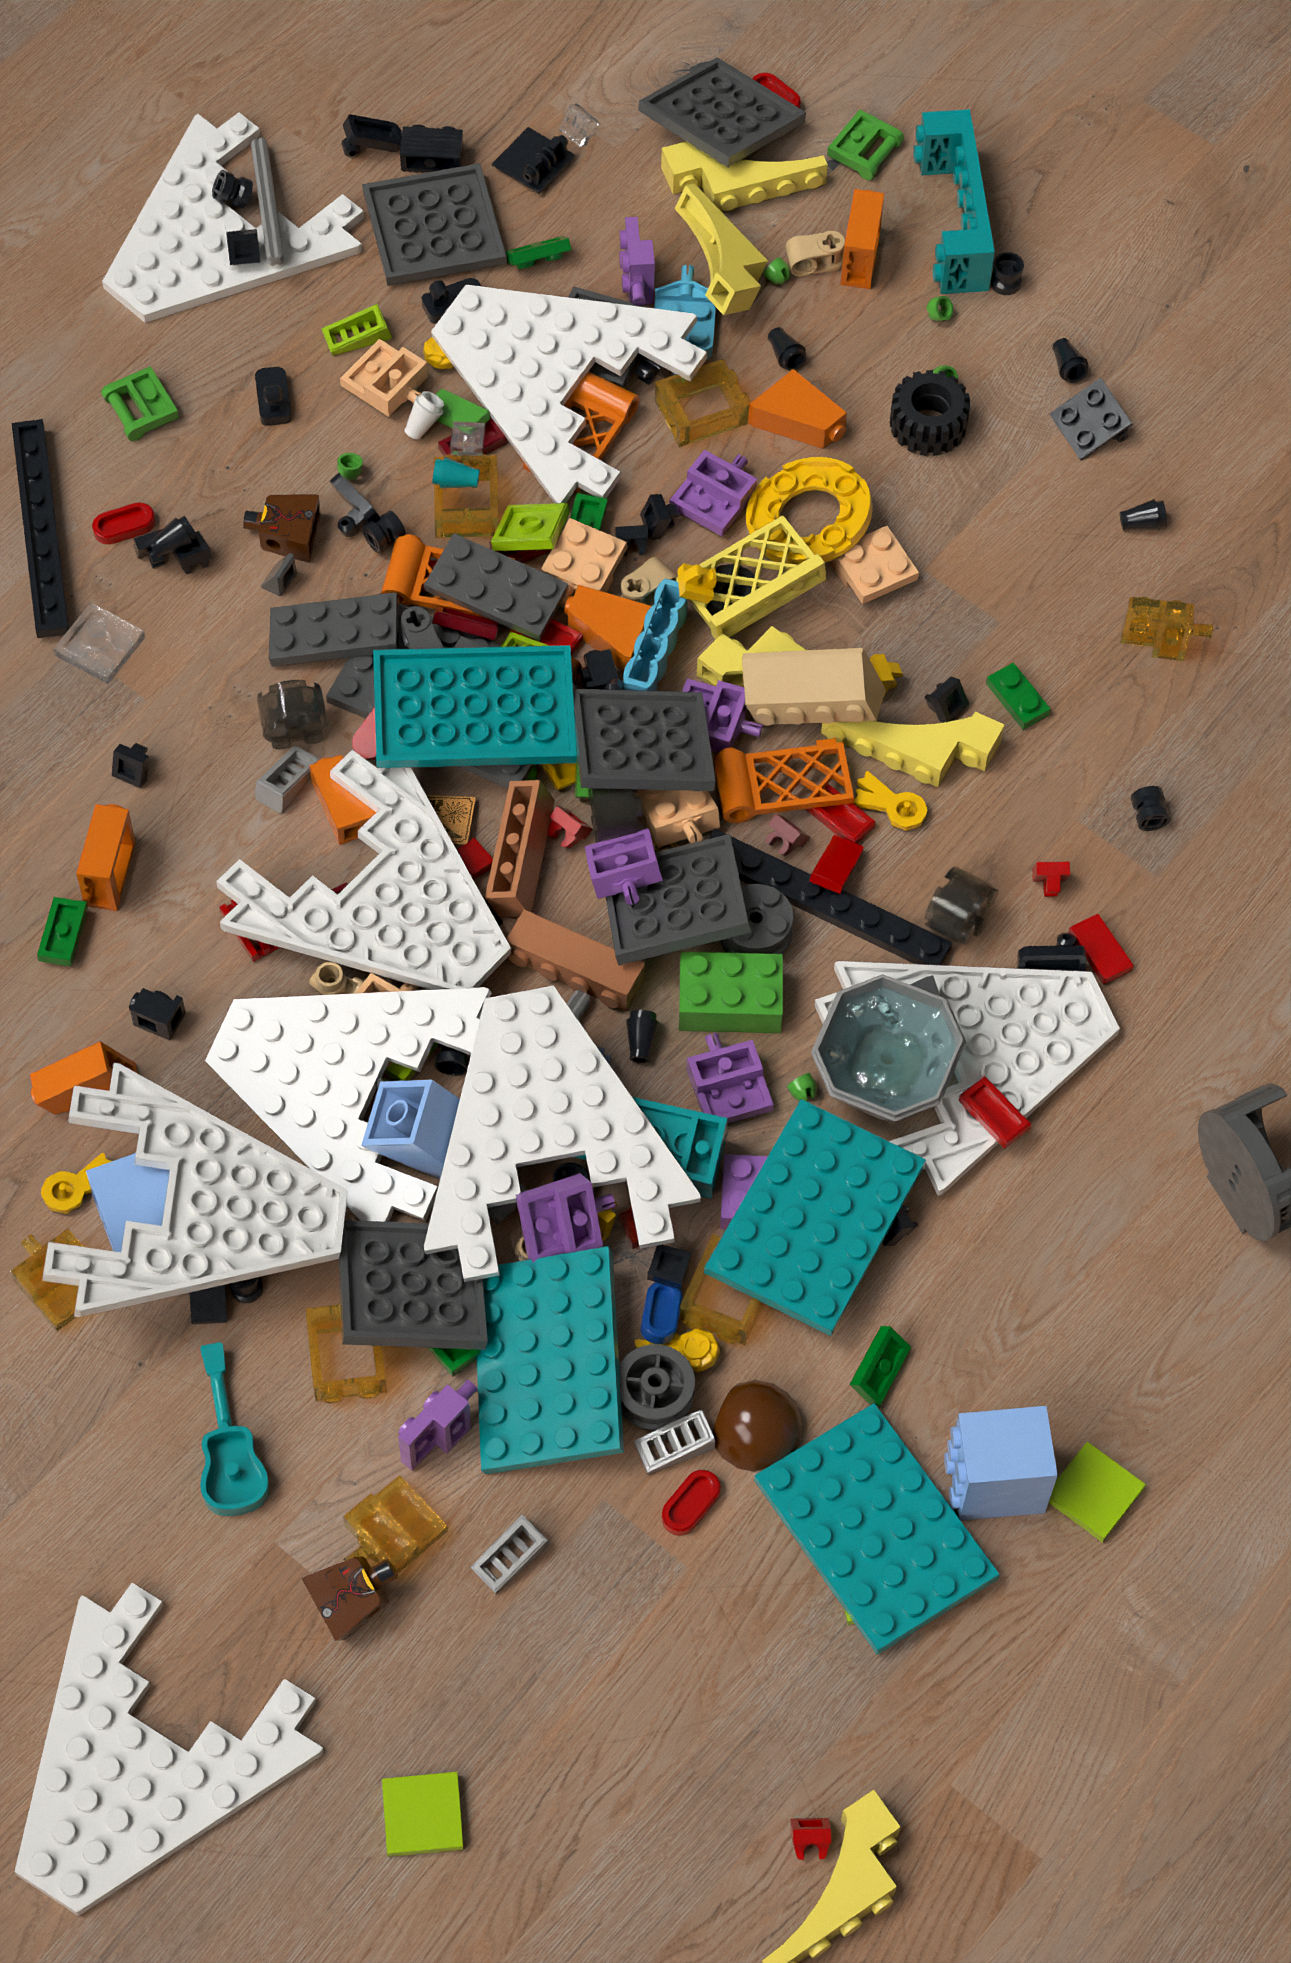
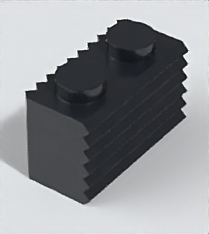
M420 124L413 125L412 127L403 126L400 146L401 170L403 172L414 171L417 173L419 171L421 173L461 167L464 147L463 129H455L451 126L428 128Z

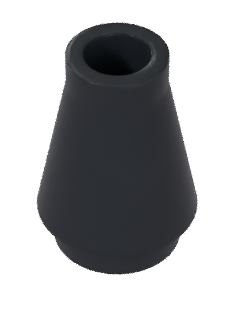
M777 327L772 329L767 339L771 343L779 366L788 371L792 369L797 370L802 367L807 358L805 347L788 335L783 328Z
M1067 338L1058 339L1053 344L1052 349L1055 353L1060 377L1069 383H1077L1083 380L1088 374L1087 359Z
M1152 499L1126 511L1119 512L1122 530H1160L1161 526L1167 525L1163 500L1155 501V499Z
M184 515L179 519L175 517L148 543L157 558L170 552L193 545L192 541L198 538Z
M631 1011L630 1017L626 1020L630 1049L629 1059L633 1062L646 1063L650 1061V1054L660 1025L659 1021H657V1014L652 1011Z

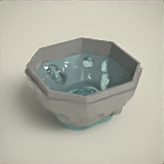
M882 974L837 992L811 1054L831 1097L880 1120L899 1122L941 1104L966 1045V1040L947 999ZM882 1060H891L893 1063L886 1065L882 1063Z

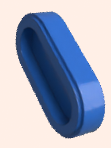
M657 1282L648 1288L640 1326L641 1334L647 1341L653 1344H666L674 1338L682 1301L680 1289Z

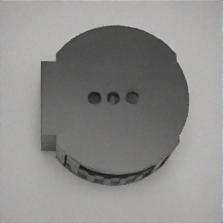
M1272 1083L1262 1085L1227 1104L1204 1112L1198 1123L1199 1144L1205 1166L1209 1171L1207 1175L1208 1180L1242 1234L1247 1232L1250 1236L1260 1241H1267L1291 1227V1168L1288 1167L1283 1170L1277 1161L1269 1143L1262 1118L1263 1107L1287 1097L1283 1088Z

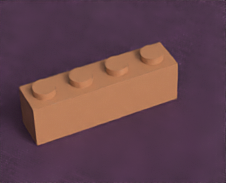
M541 780L510 781L485 894V899L500 917H520L524 909L532 912L551 821L550 815L553 812L555 802Z
M525 909L506 939L511 947V954L507 958L513 964L519 967L527 966L534 969L544 978L563 982L574 991L581 990L600 999L604 1005L610 1008L618 1007L627 1011L645 979L644 962L638 960L618 965L614 949Z

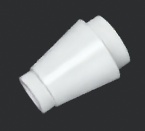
M423 391L421 396H416L405 433L413 439L420 440L443 414V400L428 391Z

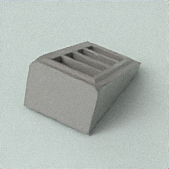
M294 745L256 781V800L282 813L311 778L309 765L316 763L320 759ZM293 761L303 765L304 768L302 769L299 766L293 764Z
M699 1410L635 1440L634 1445L647 1475L714 1450L715 1438L703 1411ZM696 1428L701 1439L695 1441L691 1429ZM681 1433L687 1443V1446L683 1448L677 1438V1435ZM669 1439L674 1452L668 1454L662 1440ZM655 1444L661 1457L660 1459L654 1460L649 1445Z
M521 1515L470 1568L497 1594L535 1560L551 1542L525 1516ZM523 1531L534 1542L530 1548L519 1537ZM512 1541L524 1553L520 1558L508 1547ZM501 1551L513 1563L509 1569L496 1556ZM490 1561L503 1574L499 1579L485 1567Z

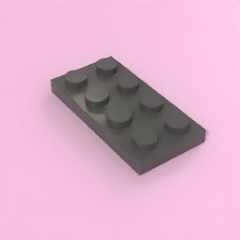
M453 533L424 584L425 591L538 641L543 637L569 590L568 583Z
M397 592L270 608L269 661L272 667L373 655V650L399 649V598Z

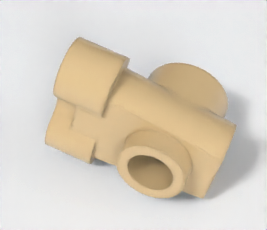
M326 962L317 968L310 978L309 984L322 995L354 994L364 981L358 977L351 979L343 974L338 964Z

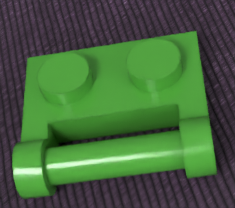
M859 109L828 146L827 156L858 171L863 179L871 180L877 174L878 166L892 149L899 147L904 141V135L897 128ZM879 136L885 139L869 160L862 157Z
M151 366L112 382L101 390L104 400L112 405L125 427L124 433L130 441H136L145 432L179 418L177 408ZM129 393L143 416L142 418L137 420L133 418L121 398L123 394Z

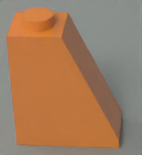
M792 369L749 404L748 423L753 427L824 449L831 442L839 441L845 434L847 412L797 371Z
M578 585L574 596L569 595L567 598L564 614L568 615V627L582 633V640L592 648L600 651L610 649L615 666L624 673L627 663L634 657L635 641L644 631L645 616L652 606Z
M341 755L332 758L325 757L309 765L312 785L339 845L358 839V830L376 814L375 811L330 778V771L344 758Z
M99 1041L31 1073L30 1078L33 1087L31 1088V1096L37 1106L44 1108L54 1115L68 1112L71 1107L74 1086L109 1091L114 1063H119L138 1074L136 1063Z

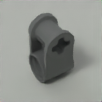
M414 606L407 608L402 613L401 640L405 649L443 648L440 638L435 632L430 615L425 609Z

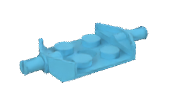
M683 265L681 267V280L655 289L654 309L695 314L697 316V323L684 340L706 351V360L712 357L716 307L705 296L708 288L693 281L694 267L689 265L687 275V265ZM673 373V379L678 381L679 375Z

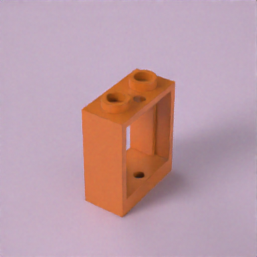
M854 189L844 243L840 285L865 289L871 288L881 231L885 193Z
M95 804L76 872L82 899L84 902H87V906L112 911L118 910L136 844L129 809L116 804Z

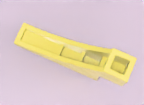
M687 141L662 148L661 168L672 193L683 192L685 185L694 183L698 188H702L704 194L721 212L730 211L749 204H757L779 196H787L806 189H814L825 185L828 164L824 155L804 160L783 162L741 159L733 165L726 167Z
M694 183L685 185L675 210L691 228L706 256L710 271V286L705 296L723 315L750 310L761 287L758 280L768 260Z
M773 626L748 651L745 650L739 641L731 640L722 633L697 658V676L712 686H716L718 680L744 687L743 653L805 651V649L795 643L789 634L780 632Z
M975 711L971 717L937 724L905 725L877 721L822 723L821 734L825 735L828 739L836 738V743L843 742V744L855 749L859 754L866 757L871 756L884 762L886 766L893 770H901L908 773L921 783H929L938 787L955 758L961 760L968 767H976L985 771L1002 742L1005 725Z
M872 1790L843 1810L841 1822L845 1826L843 1843L827 1887L803 1924L783 1945L762 1960V1963H798L808 1955L815 1959L831 1947L829 1941L838 1934L842 1933L844 1937L850 1935L863 1924L860 1920L872 1911L875 1915H878L893 1904L892 1897L897 1886L874 1853L877 1852L881 1856L891 1850L898 1843L895 1838L898 1837L901 1827L875 1790Z

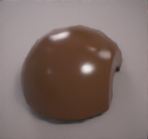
M752 1380L738 1383L730 1389L720 1408L712 1434L715 1438V1448L724 1460L738 1469L756 1472V1470L766 1469L794 1452L800 1443L803 1425L800 1410L787 1392L773 1383Z

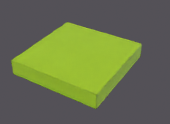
M568 504L508 505L491 540L493 551L554 549L570 513Z
M1086 1442L1056 1480L1049 1503L1103 1543L1145 1489L1146 1484L1092 1444Z
M457 1772L382 1779L387 1857L464 1850Z

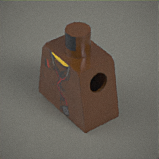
M269 495L266 498L263 512L245 511L243 528L259 531L260 546L263 550L282 556L291 553L296 560L310 563L321 515L319 495Z
M354 1557L302 1578V1581L334 1640L341 1641L350 1637L389 1603L382 1587L397 1579L398 1574L389 1559H385L371 1568L365 1557Z

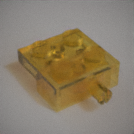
M1129 597L1120 643L1152 647V658L1184 661L1189 639L1192 636L1211 638L1213 624L1194 623V604L1178 600L1164 601L1149 597Z
M68 1228L50 1241L84 1247ZM30 1234L27 1236L28 1241L24 1238L21 1245L31 1256L13 1268L11 1273L18 1287L54 1329L59 1331L76 1318L74 1313L79 1286L42 1281L48 1243L42 1247L34 1236Z
M399 1475L375 1496L370 1493L343 1516L345 1527L357 1539L359 1547L348 1557L344 1558L343 1561L354 1557H365L366 1560L370 1558L380 1563L385 1559H389L398 1574L447 1533L448 1527Z

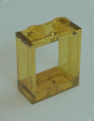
M724 359L701 366L691 381L679 375H674L655 382L654 401L678 447L748 424L750 399L746 392H741L735 371L733 369L729 370ZM719 386L730 408L689 421L678 399Z
M446 455L434 457V466L436 459L444 460V457L469 467L480 469L479 481L490 480V508L443 509V488L440 489V485L434 484L436 538L452 537L453 533L461 537L494 536L499 525L497 455Z
M712 1234L681 1302L679 1320L683 1321L691 1329H704L712 1332L726 1343L735 1344L737 1342L745 1345L763 1302L752 1297L741 1321L694 1303L707 1276L704 1274V1267L721 1239L720 1236Z
M340 1304L305 1308L315 1400L325 1403H337L347 1397L358 1396L362 1399H371L379 1396L380 1393H387L382 1346H373L376 1375L323 1382L318 1334L342 1331Z

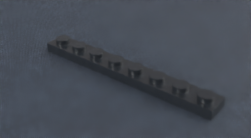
M43 419L11 423L37 638L70 634Z
M714 829L708 839L727 834ZM731 836L741 881L747 884H762L774 887L788 899L791 905L913 964L942 965L951 950V941L845 890L838 894L809 882L811 874Z

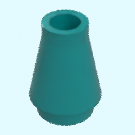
M444 457V460L436 459L432 484L440 485V489L477 488L480 469L469 467Z

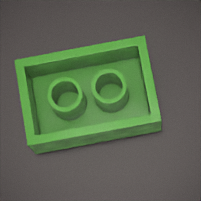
M681 952L679 1031L781 1033L783 1015V954Z

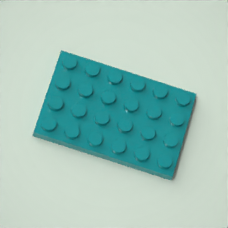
M570 645L373 650L377 768L577 763Z
M800 1099L705 1265L704 1274L831 1336L923 1170L926 1159Z
M609 1246L542 1257L538 1258L534 1263L530 1259L498 1265L499 1276L483 1279L488 1342L486 1349H479L481 1353L477 1356L481 1471L487 1475L624 1453L613 1251Z
M875 1403L754 1475V1482L842 1607L850 1615L852 1621L876 1655L884 1652L999 1579L998 1571Z

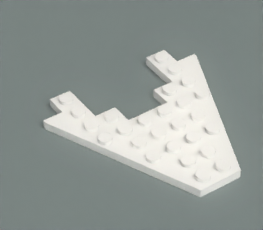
M239 112L219 128L214 127L197 114L194 116L102 280L103 288L143 322L147 323L361 253L362 243L350 235L348 231L364 219V211L342 194L300 228L278 212L284 262L281 265H269L262 224L255 228L224 202L212 197V188L216 176L221 170L227 171L222 165L250 145L254 138H259L260 129ZM257 229L261 262L230 265L226 232Z
M465 285L431 331L432 338L483 407L489 410L491 418L554 503H566L577 487L595 497L607 498L621 478L620 471L572 445L585 427L586 419L563 406L595 362L622 376L639 353L682 378L691 381L707 359L706 351L684 340L697 323V316L693 313Z
M353 750L330 771V778L376 812L358 830V838L379 853V855L338 895L312 875L289 898L240 859L216 881L217 888L238 904L220 921V927L223 931L430 990L478 988L511 954L509 943L411 767L376 768Z
M838 961L834 964L835 973L843 989L882 974L909 985L933 975L940 997L948 1000L963 1033L966 1045L954 1071L959 1084L947 1087L941 1104L934 1107L941 1124L889 1141L926 1159L923 1169H926L937 1196L943 1195L999 1144L958 1101L959 1095L986 1076L1015 1108L1027 1118L1111 1042L1120 1030L1092 972ZM837 992L815 999V1008L822 1024ZM881 995L877 996V1004L882 1009L884 1015L890 1013L895 1024L898 1025L897 1009L890 1006ZM851 1003L848 1012L855 1011L859 1007V1003ZM940 1033L939 1039H940V1043L943 1045V1044H944V1038L942 1037V1035H941V1033Z
M554 986L490 997L484 1000L424 1243L426 1254L458 1248L464 1282L500 1275L488 1208L517 1202L516 1194L521 1193L516 1167L586 1154L592 1188L627 1181L640 1249L675 1242L669 1208L701 1202L700 1193Z
M481 987L234 999L205 1061L311 1170L348 1190L346 1206L360 1221L389 1222L394 1210L426 1221L435 1202L438 1187L379 1164L382 1155L361 1146L368 1124L362 1121L377 1089L376 1082L379 1078H382L389 1061L420 1072L434 1042L471 1055L485 998H490L492 993L488 988Z
M114 1063L109 1091L74 1086L68 1123L137 1133L139 1136L134 1165L170 1170L162 1226L126 1221L121 1252L48 1242L42 1281L79 1286L74 1313L75 1317L87 1316L339 1259L348 1190L119 1063Z
M131 1583L111 1612H108L83 1595L78 1600L15 1868V1873L18 1877L77 1916L85 1913L321 1757L324 1753L323 1747L297 1731L315 1705L316 1699L286 1679L282 1681L242 1740L210 1721L191 1750L187 1752L131 1716L133 1710L150 1688V1683L122 1664L163 1608L161 1600L134 1583Z

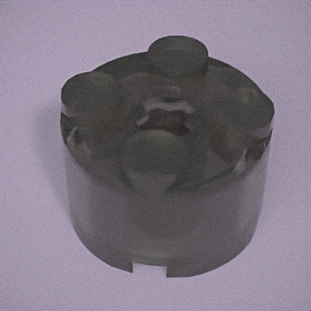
M288 680L269 686V693L264 696L262 691L258 694L257 703L263 737L271 742L272 748L286 749L291 746V742L303 740L307 744H316L324 739L323 733L328 728L322 688L319 684L314 682V687L306 686V680Z
M587 788L588 801L592 812L591 823L596 843L635 834L643 830L641 819H637V817L643 816L641 798L633 794V792H637V789Z
M954 866L945 875V878L950 880L948 884L943 888L938 886L925 914V919L928 922L925 923V926L959 944L967 945L973 935L978 937L986 924V919L983 918L986 908H990L995 902L999 890L979 877Z

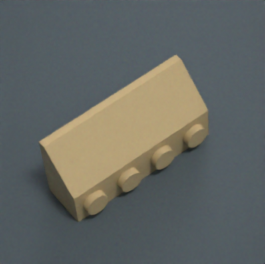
M864 648L743 653L742 657L745 705L758 724L770 726L775 724L799 725L802 723L877 721L886 689Z

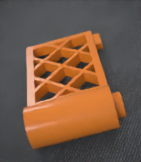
M588 371L563 406L568 409L575 406L584 410L586 425H589L592 435L576 439L572 445L580 447L595 443L596 452L592 456L601 460L623 425L629 423L635 415L639 406L640 396ZM601 421L613 424L609 431L596 434L593 423ZM523 463V469L531 472L527 465ZM577 487L573 493H579L581 488Z
M406 534L396 539L380 594L397 592L399 603L406 606L412 604L432 609L443 606L483 617L450 601H445V599L438 596L433 598L420 596L428 577L425 578L426 574L430 575L432 572L429 566L431 557L439 559L444 549L426 546L419 537L412 534Z
M836 738L816 740V745L749 754H745L736 748H725L713 759L723 818L730 823L746 822L755 815L854 803L843 742L836 743ZM838 754L839 762L833 769L819 762L823 755ZM800 758L808 764L799 774L786 766L791 759ZM767 762L774 766L775 769L766 778L755 771V763ZM813 767L827 775L819 786L805 778ZM781 771L794 779L786 790L773 782ZM833 779L844 786L845 793L832 795L824 790V788ZM799 783L813 791L808 798L799 799L791 793ZM767 787L780 795L776 802L761 804L760 795Z

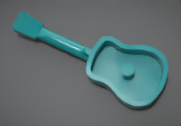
M221 1342L206 1344L200 1347L207 1377H210L218 1429L207 1433L202 1439L201 1445L205 1457V1466L201 1476V1493L206 1506L214 1514L220 1516L243 1515L255 1511L264 1505L269 1495V1480L263 1464L255 1455V1445L251 1431L244 1426L232 1425L224 1374H226L224 1346Z

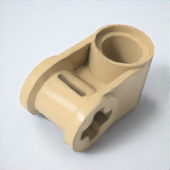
M827 231L806 236L798 235L789 239L786 242L785 248L792 274L798 277H805L810 274L834 272L842 268V251L845 243L843 235L836 231ZM829 239L831 240V247L828 245Z
M652 557L637 570L625 576L621 582V592L623 593L621 597L653 606L655 591L661 581L665 578L676 581L675 578L678 576L659 558Z

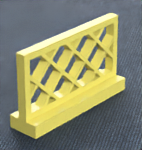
M782 515L699 564L702 568L716 569L723 562L735 564L732 575L716 573L717 581L730 583L727 594L714 593V598L712 599L713 601L725 602L723 610L712 616L706 609L707 603L688 600L711 628V634L715 640L722 633L727 637H731L825 581V562L819 554H813ZM781 528L788 535L786 543L769 541L770 535ZM750 546L762 548L759 559L742 557L743 551ZM766 550L784 551L782 561L764 560ZM789 552L803 554L807 559L799 565L786 563ZM740 565L757 567L755 577L737 576ZM762 568L779 570L778 577L772 581L761 580ZM735 584L752 586L751 593L745 597L734 596Z

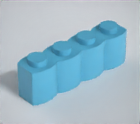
M665 578L655 591L654 605L645 616L644 631L637 637L634 644V657L629 660L624 669L623 690L657 691V682L662 679L667 669V657L673 652L677 644L678 630L683 626L687 618L688 599L679 596L677 581Z

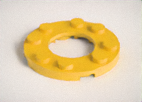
M828 457L803 458L783 465L782 471L770 479L766 476L757 485L748 501L746 524L749 534H752L779 518L784 505L792 497L802 492L819 490L828 492L836 497L840 504V513L836 517L835 523L824 527L818 535L810 534L809 537H801L813 554H819L825 563L845 554L859 542L867 531L873 512L872 497L865 479H862L851 465ZM781 528L770 535L769 541L786 543L788 535ZM767 549L765 556L774 562H781L784 551ZM789 552L786 563L799 565L807 559L803 554Z

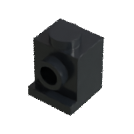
M610 649L602 651L592 650L584 655L585 667L580 668L583 686L586 689L604 690L609 679L618 678Z
M142 988L140 993L136 992L133 995L129 1004V1011L131 1012L134 1026L169 1041L186 1014L182 997L176 995L174 1000H172L167 994L157 990L152 992Z

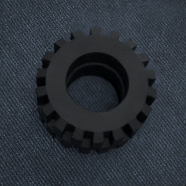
M926 370L924 374L920 371L914 372L912 378L906 376L903 378L902 384L898 383L892 397L889 422L890 427H892L891 433L893 437H898L897 442L901 446L907 445V450L913 453L917 450L920 451V455L927 456V453H933V456L940 455L942 450L947 453L952 450L953 445L958 446L967 431L971 404L969 393H965L966 387L963 384H957V378L954 376L946 377V373L942 371L936 374L933 373V370ZM934 410L942 415L927 416L918 411Z

